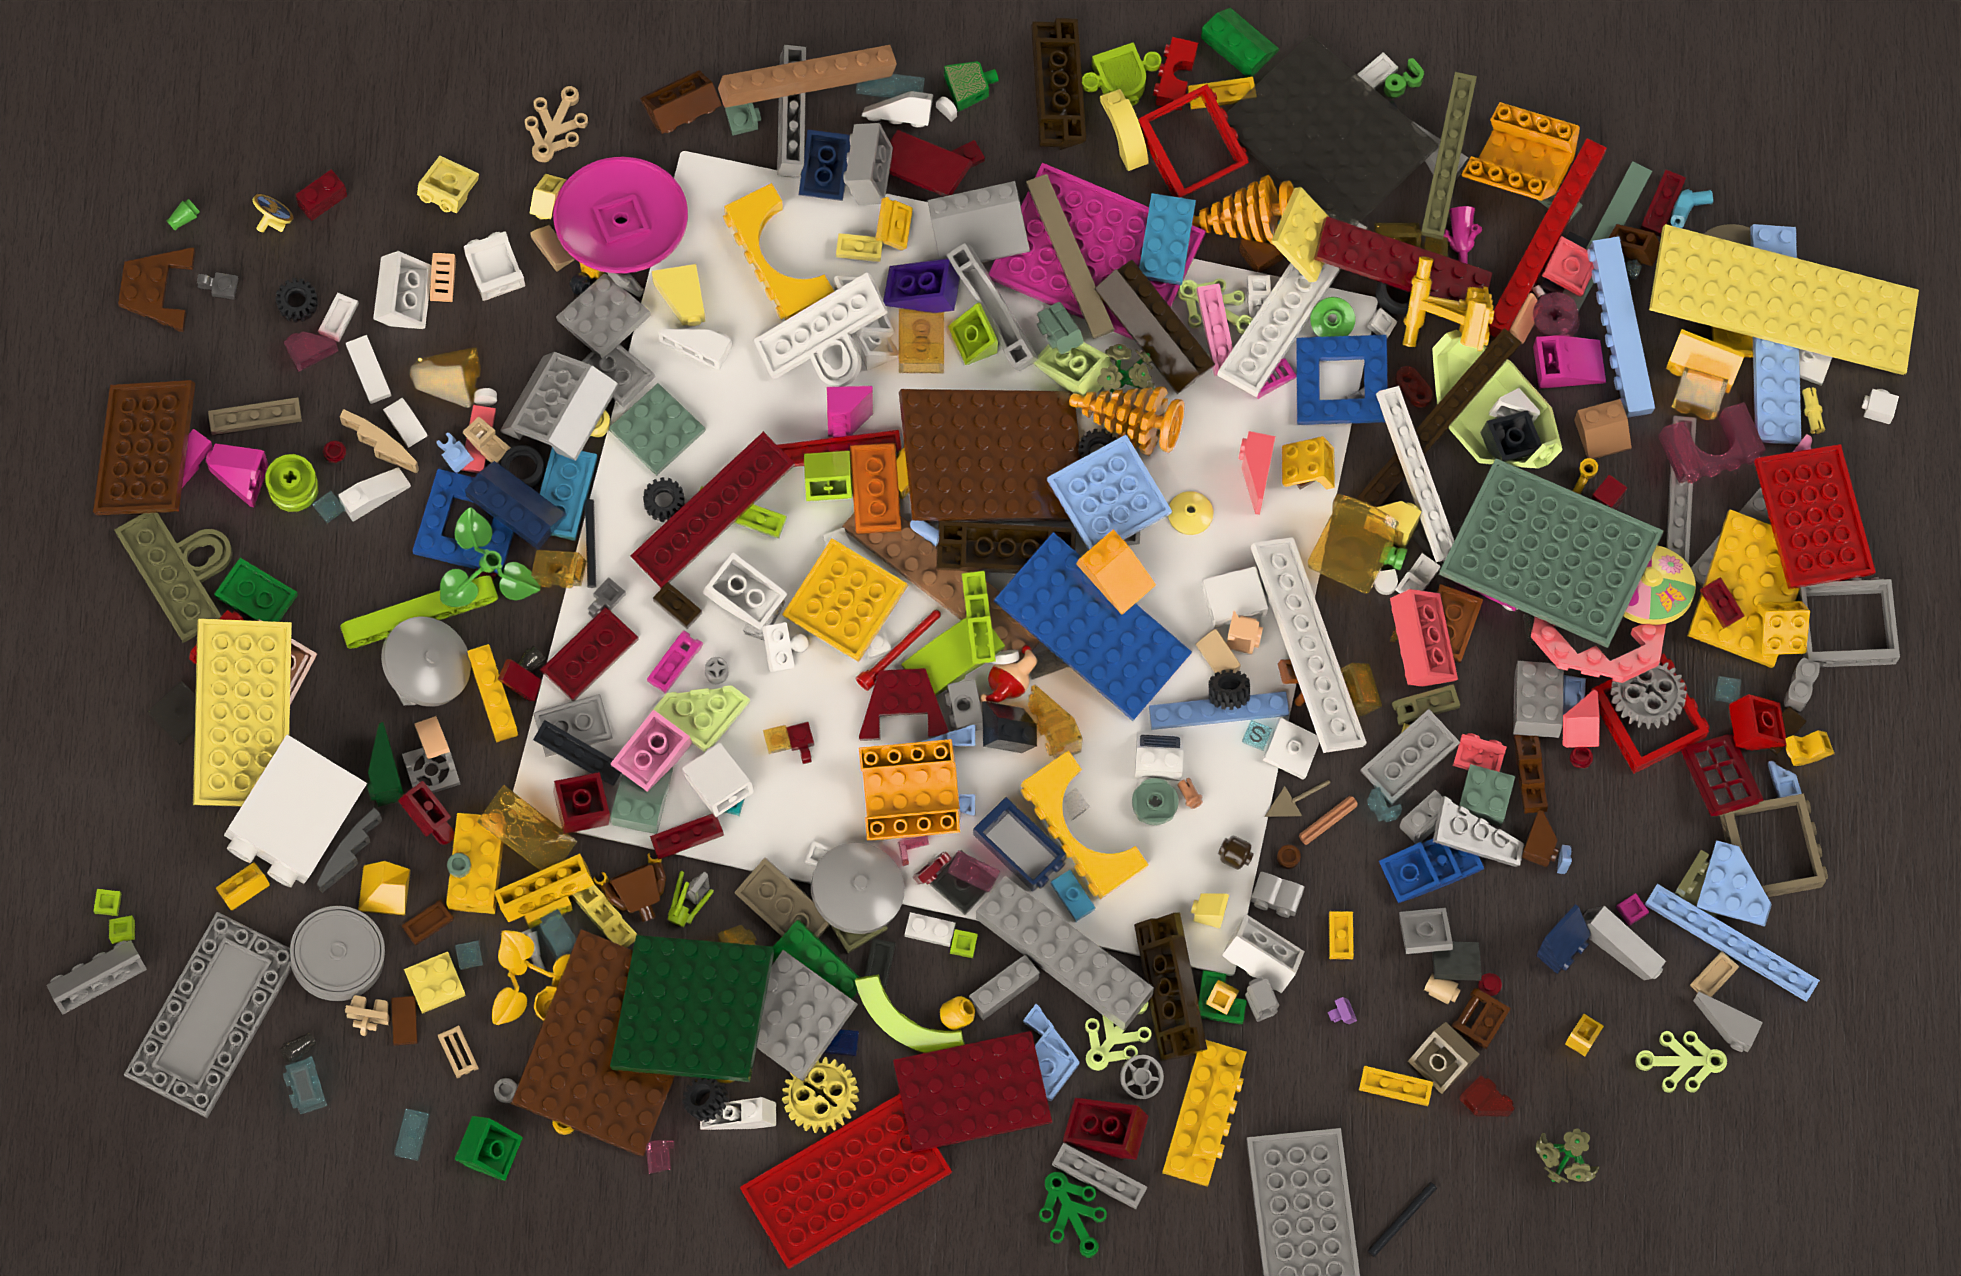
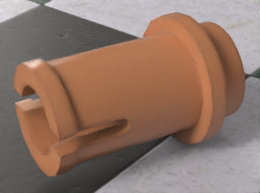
M1186 778L1187 782L1182 780L1177 786L1186 799V806L1195 809L1203 803V796L1198 794L1191 779Z

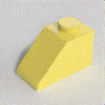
M545 174L534 188L530 214H534L540 219H551L556 198L567 179Z
M1201 893L1199 901L1194 899L1191 909V913L1195 914L1193 921L1220 929L1229 895L1225 893Z

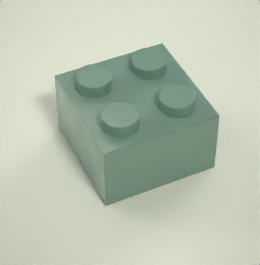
M1470 764L1459 807L1469 810V813L1486 820L1489 824L1501 827L1507 811L1515 776Z

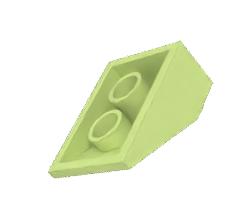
M1084 342L1063 355L1059 353L1057 348L1052 349L1048 344L1038 355L1039 360L1033 363L1066 391L1080 394L1083 397L1088 392L1097 393L1103 387L1097 382L1099 375H1101L1100 371L1102 368H1108L1110 365H1113L1107 354Z

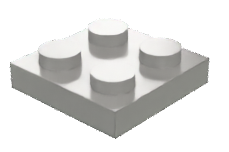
M1446 908L1399 912L1406 954L1453 950Z

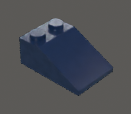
M808 130L799 196L843 201L846 187L844 172L847 171V153L850 152L851 147L850 135Z
M1576 904L1544 938L1536 955L1557 974L1562 969L1566 971L1574 963L1573 956L1577 952L1581 955L1590 945L1587 941L1591 934L1580 908Z

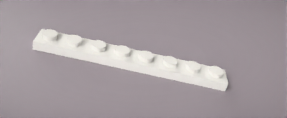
M1399 386L1381 390L1376 393L1415 505L1422 511L1420 519L1435 561H1444L1454 543V538Z

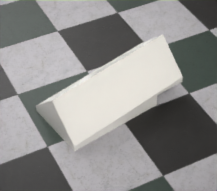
M836 276L834 278L835 291L858 277ZM886 314L852 334L867 371L899 356L889 338L895 332Z

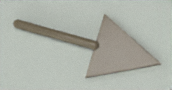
M1330 780L1315 786L1293 799L1284 786L1264 817L1302 816L1295 802L1329 785Z

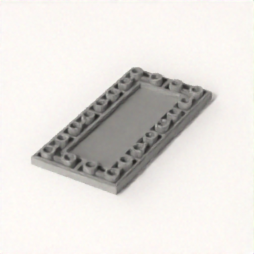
M216 912L125 1071L124 1076L208 1118L292 970L290 948Z

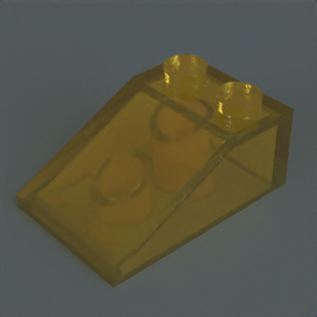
M899 309V373H944V312L930 313Z

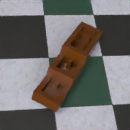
M1513 734L1524 813H1537L1539 810L1547 812L1548 804L1544 788L1545 778L1542 768L1539 737Z

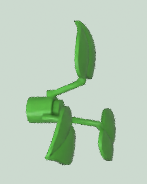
M472 507L468 508L458 519L455 527V539L461 548L470 549L474 547L475 551L484 554L479 560L480 568L469 578L460 569L448 571L440 582L441 602L450 607H462L470 604L478 594L477 585L471 581L482 571L489 573L497 569L498 575L502 577L499 582L500 591L510 600H522L540 591L541 588L536 577L527 567L518 562H510L505 565L502 573V558L500 554L496 551L479 548L486 546L490 542L492 528L489 522Z

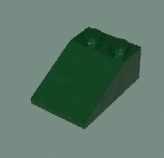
M384 722L378 725L368 770L370 780L366 781L371 800H376L378 807L398 802L404 795Z

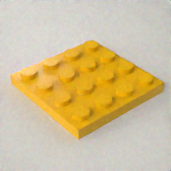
M831 538L782 615L859 662L909 585Z

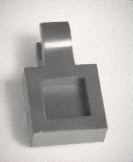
M216 272L215 278H211L208 275L198 274V288L212 290L211 293L214 297L234 300L238 276Z
M608 577L593 593V597L596 600L588 607V614L594 618L604 607L611 611L626 595V591Z

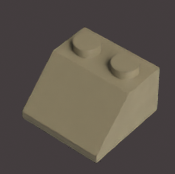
M1445 1022L1433 1031L1408 1062L1428 1081H1432L1433 1086L1443 1094L1480 1054Z

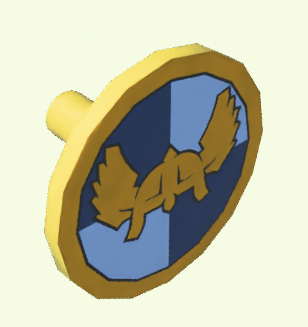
M256 194L253 197V204L264 214L256 227L258 231L264 233L269 225L282 232L285 225L293 220V214L276 199L262 194Z

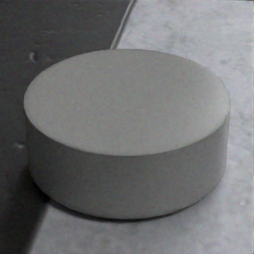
M509 1078L500 1079L494 1086L496 1098L500 1102L510 1103L517 1084Z

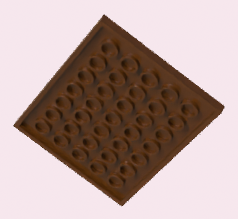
M901 389L899 391V402L912 521H1071L1049 485L1047 477L1080 460L1078 453L1080 440L1076 407H1072L1069 404L1070 396L1073 393L1071 391Z
M581 929L511 1104L643 1157L675 1075L611 1069L610 1064L633 950Z

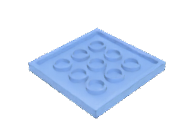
M1127 435L1118 438L1047 477L1049 485L1088 550L1113 529L1124 540L1172 514L1171 508Z

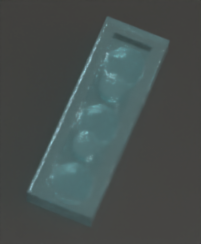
M892 74L891 77L857 83L856 94L893 98L910 91L923 93L925 78Z

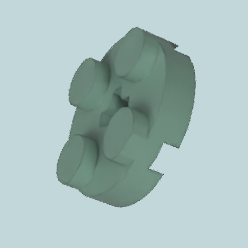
M1147 779L1133 793V811L1139 821L1149 825H1161L1171 821L1178 809L1179 798L1177 791L1163 779ZM1154 796L1157 797V800L1162 801V804H1158V807H1153L1152 804H1149V801Z

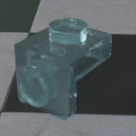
M1380 787L1370 791L1367 802L1371 812L1375 811L1378 822L1382 820L1390 822L1399 817L1398 815L1402 811L1401 804L1388 808Z

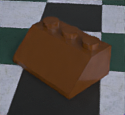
M700 70L640 98L652 122L661 133H670L677 126L683 123H691L696 120V117L702 114H710L717 107L721 106L713 82Z

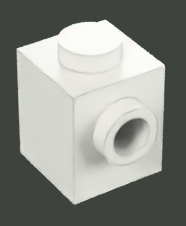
M1872 389L1870 395H1865L1863 400L1864 417L1890 424L1895 414L1899 396L1889 394L1884 389Z

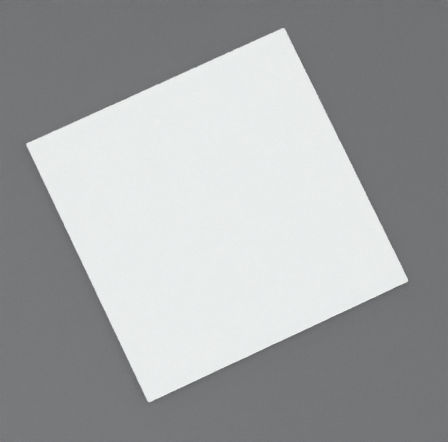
M682 151L674 179L680 185L687 201V228L677 248L667 258L650 268L641 304L650 311L651 316L634 330L628 351L649 368L656 377L625 407H622L615 401L610 426L659 383L705 427L706 431L657 476L609 430L607 432L590 499L594 500L596 588L587 587L586 521L584 519L547 660L548 662L593 619L588 614V607L596 600L593 597V593L608 577L626 591V595L616 604L611 612L639 637V640L576 699L580 700L598 694L601 695L613 739L590 746L615 759L652 710L666 695L647 682V678L681 632L685 630L690 634L691 638L703 642V646L667 693L690 692V690L706 688L710 690L723 688V686H733L750 699V703L714 746L719 743L723 745L751 781L754 793L745 798L740 816L726 812L717 816L724 836L678 852L676 855L753 871L764 858H767L790 880L811 884L815 867L805 864L804 861L813 840L831 848L846 843H865L881 849L897 864L904 881V899L902 902L904 905L977 920V909L1004 876H1006L1100 948L1140 956L1134 924L1151 918H1160L1171 913L1180 912L1191 968L1233 976L1236 965L1231 964L1222 955L1245 914H1248L1268 817L1264 816L1271 806L1278 767L1264 761L1263 757L1278 719L1283 718L1289 721L1296 684L1282 683L1277 663L1281 659H1290L1272 606L1268 608L1267 615L1262 616L1261 613L1247 616L1257 619L1256 621L1259 622V626L1263 627L1259 648L1254 647L1252 654L1235 650L1231 651L1241 664L1239 670L1241 675L1245 673L1247 678L1249 677L1250 695L1286 691L1289 716L1151 730L1149 705L1209 699L1208 682L1211 676H1215V673L1196 646L1198 641L1214 630L1201 587L1202 581L1206 578L1255 566L1257 572L1260 573L1250 547L1254 542L1293 537L1315 597L1352 423L1297 425V378L1258 399L1256 396L1222 377L1214 376L1212 368L1177 395L1152 362L1149 363L1153 367L1152 370L1143 362L1142 364H1145L1148 368V374L1152 376L1151 382L1155 383L1154 388L1166 387L1168 394L1164 398H1168V406L1171 401L1181 399L1184 401L1185 410L1179 438L1170 453L1162 451L1159 439L1150 456L1141 453L1139 447L1135 450L1168 505L1180 493L1187 491L1198 492L1210 501L1213 508V519L1205 531L1196 535H1186L1178 532L1171 525L1168 516L1140 531V544L1128 546L1156 586L1136 604L1191 650L1192 653L1135 720L1132 721L1040 642L1032 651L1037 658V664L1029 673L1030 682L1027 691L1018 698H1006L998 703L1026 710L1037 724V747L1024 753L983 747V729L975 731V746H953L959 794H975V816L960 812V832L867 841L865 822L867 812L859 748L915 743L930 739L928 737V714L881 716V740L860 741L859 734L874 686L869 691H866L858 684L855 678L862 671H870L886 655L870 660L866 651L861 660L857 662L782 615L826 548L823 535L841 529L854 513L853 497L848 499L806 501L804 466L793 467L754 503V505L787 516L779 539L733 523L670 582L671 585L702 610L700 617L688 629L684 628L653 601V597L661 588L630 555L668 521L664 519V522H660L659 518L656 520L652 519V515L649 516L644 508V490H647L649 483L653 484L654 479H657L658 482L661 481V477H664L666 481L668 478H671L673 483L677 481L679 487L681 486L683 489L686 504L699 492L701 486L704 487L763 431L776 445L833 438L828 437L827 387L833 386L820 379L811 358L777 379L771 378L754 339L781 324L785 319L779 318L775 309L777 307L774 300L770 301L767 297L764 282H759L754 273L756 268L753 263L749 264L747 262L743 246H738L733 236L735 233L733 228L727 227L723 219V215H725L724 206L772 183L782 200L783 210L775 214L766 223L760 236L759 247L767 263L777 272L796 279H810L825 274L834 291V278L836 276L860 277L868 272L871 274L883 300L889 266L940 260L928 202L886 194L885 197H889L890 200H896L913 208L907 249L901 251L883 243L881 262L836 257L838 233L876 237L881 204L858 205L856 199L851 195L848 185L845 187L843 201L799 196L801 175L800 177L777 175V170ZM1193 259L1184 280H1192L1197 284L1214 282V280L1220 278L1226 282V289L1221 293L1222 295L1231 294L1236 290L1242 291L1245 294V300L1242 305L1224 304V308L1240 317L1248 315L1247 276L1268 274ZM995 260L981 262L988 274ZM696 264L705 322H701L697 326L682 325L654 286L652 271ZM1270 275L1271 291L1281 277ZM961 278L954 311L930 313L886 306L888 310L886 316L895 332L889 338L899 356L868 371L861 357L860 372L857 378L847 385L873 387V415L853 435L899 430L901 448H904L899 391L901 389L1066 390L1034 364L1029 365L1022 371L1015 370L1004 353L999 340L997 354L965 365L948 326L978 302ZM993 281L1038 356L1049 343L1046 339L1048 337L1047 334L1042 335L1037 327V323H1039L1037 314L1046 308L1049 309L1051 305ZM1328 288L1322 299L1328 297L1342 298L1354 310L1355 325L1348 336L1371 335L1372 330L1367 325L1376 312L1377 298ZM1190 289L1184 291L1186 294L1192 293ZM1177 294L1171 309L1210 357L1203 320L1198 328H1191L1188 325L1189 313L1186 301L1181 300ZM1236 295L1234 296V299L1239 301L1242 299V297ZM1196 302L1197 314L1202 318L1200 305ZM1069 313L1079 327L1084 343L1103 353L1110 346L1116 344L1125 345L1132 350L1130 359L1121 360V369L1127 371L1141 359L1135 352V349L1140 353L1142 349L1134 340L1115 332L1093 339L1085 320ZM1335 314L1329 315L1328 320L1333 322L1336 320L1337 316ZM1310 317L1296 338L1318 337L1311 327ZM1192 318L1191 322L1198 323L1199 320L1197 318ZM1228 322L1232 347L1234 348L1242 334L1237 332L1235 325ZM1246 324L1241 325V328L1244 330L1248 327ZM660 329L720 331L729 336L732 349L720 370H717L660 342L659 331ZM851 334V337H852V339H853V341H854V344H855V346H856V348H857V345H856V343H855V340H854V338H853V335ZM1295 338L1283 358L1287 360L1297 376ZM833 345L826 352L827 364L832 365L834 370L840 369L843 365V351L840 345ZM1110 359L1112 364L1115 365V360ZM1364 360L1320 361V400L1345 399V396L1357 393L1362 378ZM1283 366L1279 368L1284 376L1288 375ZM1274 370L1273 375L1277 380L1280 379V377ZM1126 384L1123 388L1117 390L1123 389V393L1126 394L1129 389H1136L1137 387ZM1104 386L1096 393L1097 397L1100 392L1106 391ZM1076 408L1080 441L1083 435L1086 436V432L1089 430L1093 433L1094 429L1098 428V432H1101V429H1105V433L1108 434L1109 431L1104 427L1105 421L1100 426L1093 422V413L1088 418L1082 414V408ZM1115 431L1114 433H1112V437H1116L1118 439V433H1116ZM1249 431L1276 436L1260 515L1255 514L1241 468L1243 460L1239 459L1242 439H1247ZM1324 436L1334 447L1335 488L1326 490L1318 481L1311 483L1301 490L1297 485L1285 487L1282 484V446ZM1094 444L1090 448V453L1104 447V445ZM666 492L659 493L655 498L656 504L660 507H667L673 501V497ZM908 494L903 500L899 497L900 515L911 523L912 512L910 494ZM1189 507L1187 511L1189 513H1194L1195 509ZM939 521L928 523L931 527L933 526L938 530ZM952 521L1075 528L1071 521ZM1076 530L1075 551L1080 555L1081 548H1088ZM847 533L854 552L909 585L882 626L891 650L934 610H939L941 613L940 618L884 670L903 669L901 664L961 620ZM732 552L788 593L764 626L787 622L790 640L796 634H803L807 637L809 644L805 651L796 652L791 649L794 668L770 672L763 629L759 630L720 607L703 594L705 587ZM985 572V579L1001 592L1016 574ZM1263 586V593L1267 594L1265 586ZM1231 620L1223 622V627L1215 628L1226 643ZM684 644L681 648L688 651L690 647ZM721 657L727 662L728 677L721 684H713L706 678L705 664L710 658ZM992 662L983 664L968 673L965 679L962 680L975 679L979 698L982 694L990 695L993 693L988 682L989 672L995 665ZM543 675L534 712L573 702L552 681ZM947 690L937 695L936 698L948 731L951 732L955 730V727L951 728L948 714H952L951 706H946L944 693ZM964 703L957 706L961 711H966L970 708ZM533 714L508 809V816L516 820L562 829L553 793L554 781L591 773L558 754L545 757L543 746L533 741L538 732ZM809 722L814 740V746L809 747L811 763L803 764L799 750L792 751L786 727ZM1255 726H1260L1265 730V734H1263V731L1260 728H1256L1254 730L1257 734H1259L1262 737V740L1260 742H1254L1250 738V735H1252L1253 739H1260L1257 735H1255L1252 732V728ZM1137 732L1183 735L1181 781L1185 780L1187 782L1186 778H1190L1198 794L1203 796V803L1199 807L1191 809L1189 806H1186V799L1177 786L1180 781L1165 780L1172 788L1174 787L1179 798L1178 809L1173 819L1161 825H1149L1138 820L1132 808V797L1137 787L1147 779L1135 778ZM693 743L672 767L673 772L658 833L712 814L686 780L682 770L690 760L696 759L705 753ZM1068 750L1082 769L1069 782L1062 803L1064 821L1072 836L1086 848L1105 854L1124 852L1136 846L1149 864L1146 869L1101 900L1098 895L1095 897L1090 892L1087 886L1089 882L1086 878L1078 875L1074 868L1076 864L1071 857L1065 858L1064 862L1066 864L1059 872L1053 871L1048 876L1049 881L1041 889L1037 887L1032 892L973 835V828L1007 797L1061 848L1063 845L1058 838L1054 839L1047 829L1049 827L1044 819L1041 820L1034 811L1036 807L1031 800L1027 801L1021 793V784ZM620 774L614 787L602 780L610 812L609 825L577 831L576 833L654 850L650 836L655 834L612 825L611 813L623 774ZM1154 796L1149 801V804H1152L1153 807H1158V804H1162V801L1157 800V797ZM1009 814L986 835L1033 880L1055 859ZM1233 835L1249 842L1252 847L1250 852L1254 853L1249 866L1244 864L1239 870L1222 863L1220 860L1221 855L1218 854L1224 839H1229ZM962 850L996 879L994 885L966 915L931 887L930 884H917L912 878L941 852H947L953 859ZM949 862L940 868V870L936 873L937 876L949 864ZM1069 870L1072 871L1096 907L1095 911L1075 922L1051 886L1052 880ZM1201 893H1225L1229 895L1220 929L1193 921L1195 914L1191 913L1194 899L1199 901Z

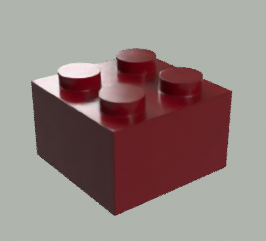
M600 772L554 781L553 793L563 834L609 825L610 812Z

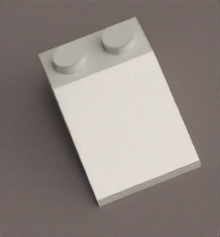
M733 552L703 591L704 595L720 607L759 630L788 594Z

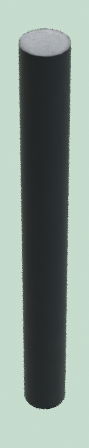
M587 499L585 500L587 587L596 588L594 500Z
M1430 1182L1369 1248L1368 1253L1371 1256L1375 1257L1437 1189L1433 1183Z

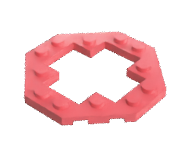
M1535 616L1531 638L1558 669L1568 671V668L1581 670V674L1598 678L1600 675L1612 677L1613 681L1623 683L1659 665L1666 624H1641L1632 628L1631 635L1641 647L1612 661H1609L1597 646L1577 654L1556 630L1555 625Z

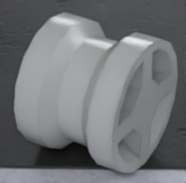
M713 657L705 664V674L709 682L721 684L726 681L728 665L723 658Z

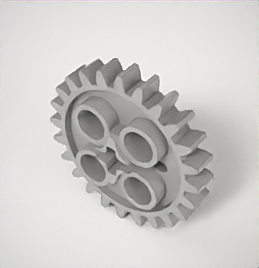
M1666 662L1663 666L1658 665L1623 683L1613 681V688L1611 689V695H1613L1612 703L1617 704L1616 711L1623 710L1621 718L1629 716V723L1631 724L1636 720L1638 721V727L1642 723H1646L1647 729L1650 728L1651 723H1654L1659 728L1661 721L1665 725H1668L1669 718L1674 721L1677 714H1681L1682 707H1684L1686 701L1684 698L1687 694V691H1684L1685 683L1680 682L1682 676H1674L1676 668L1668 670V663ZM1640 677H1646L1649 680L1644 681L1641 680ZM1660 688H1665L1668 692H1663ZM1629 694H1634L1637 698H1632ZM1649 705L1656 706L1658 709H1651Z

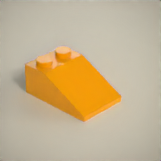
M1114 529L1079 558L1076 563L1121 615L1156 586L1133 551Z

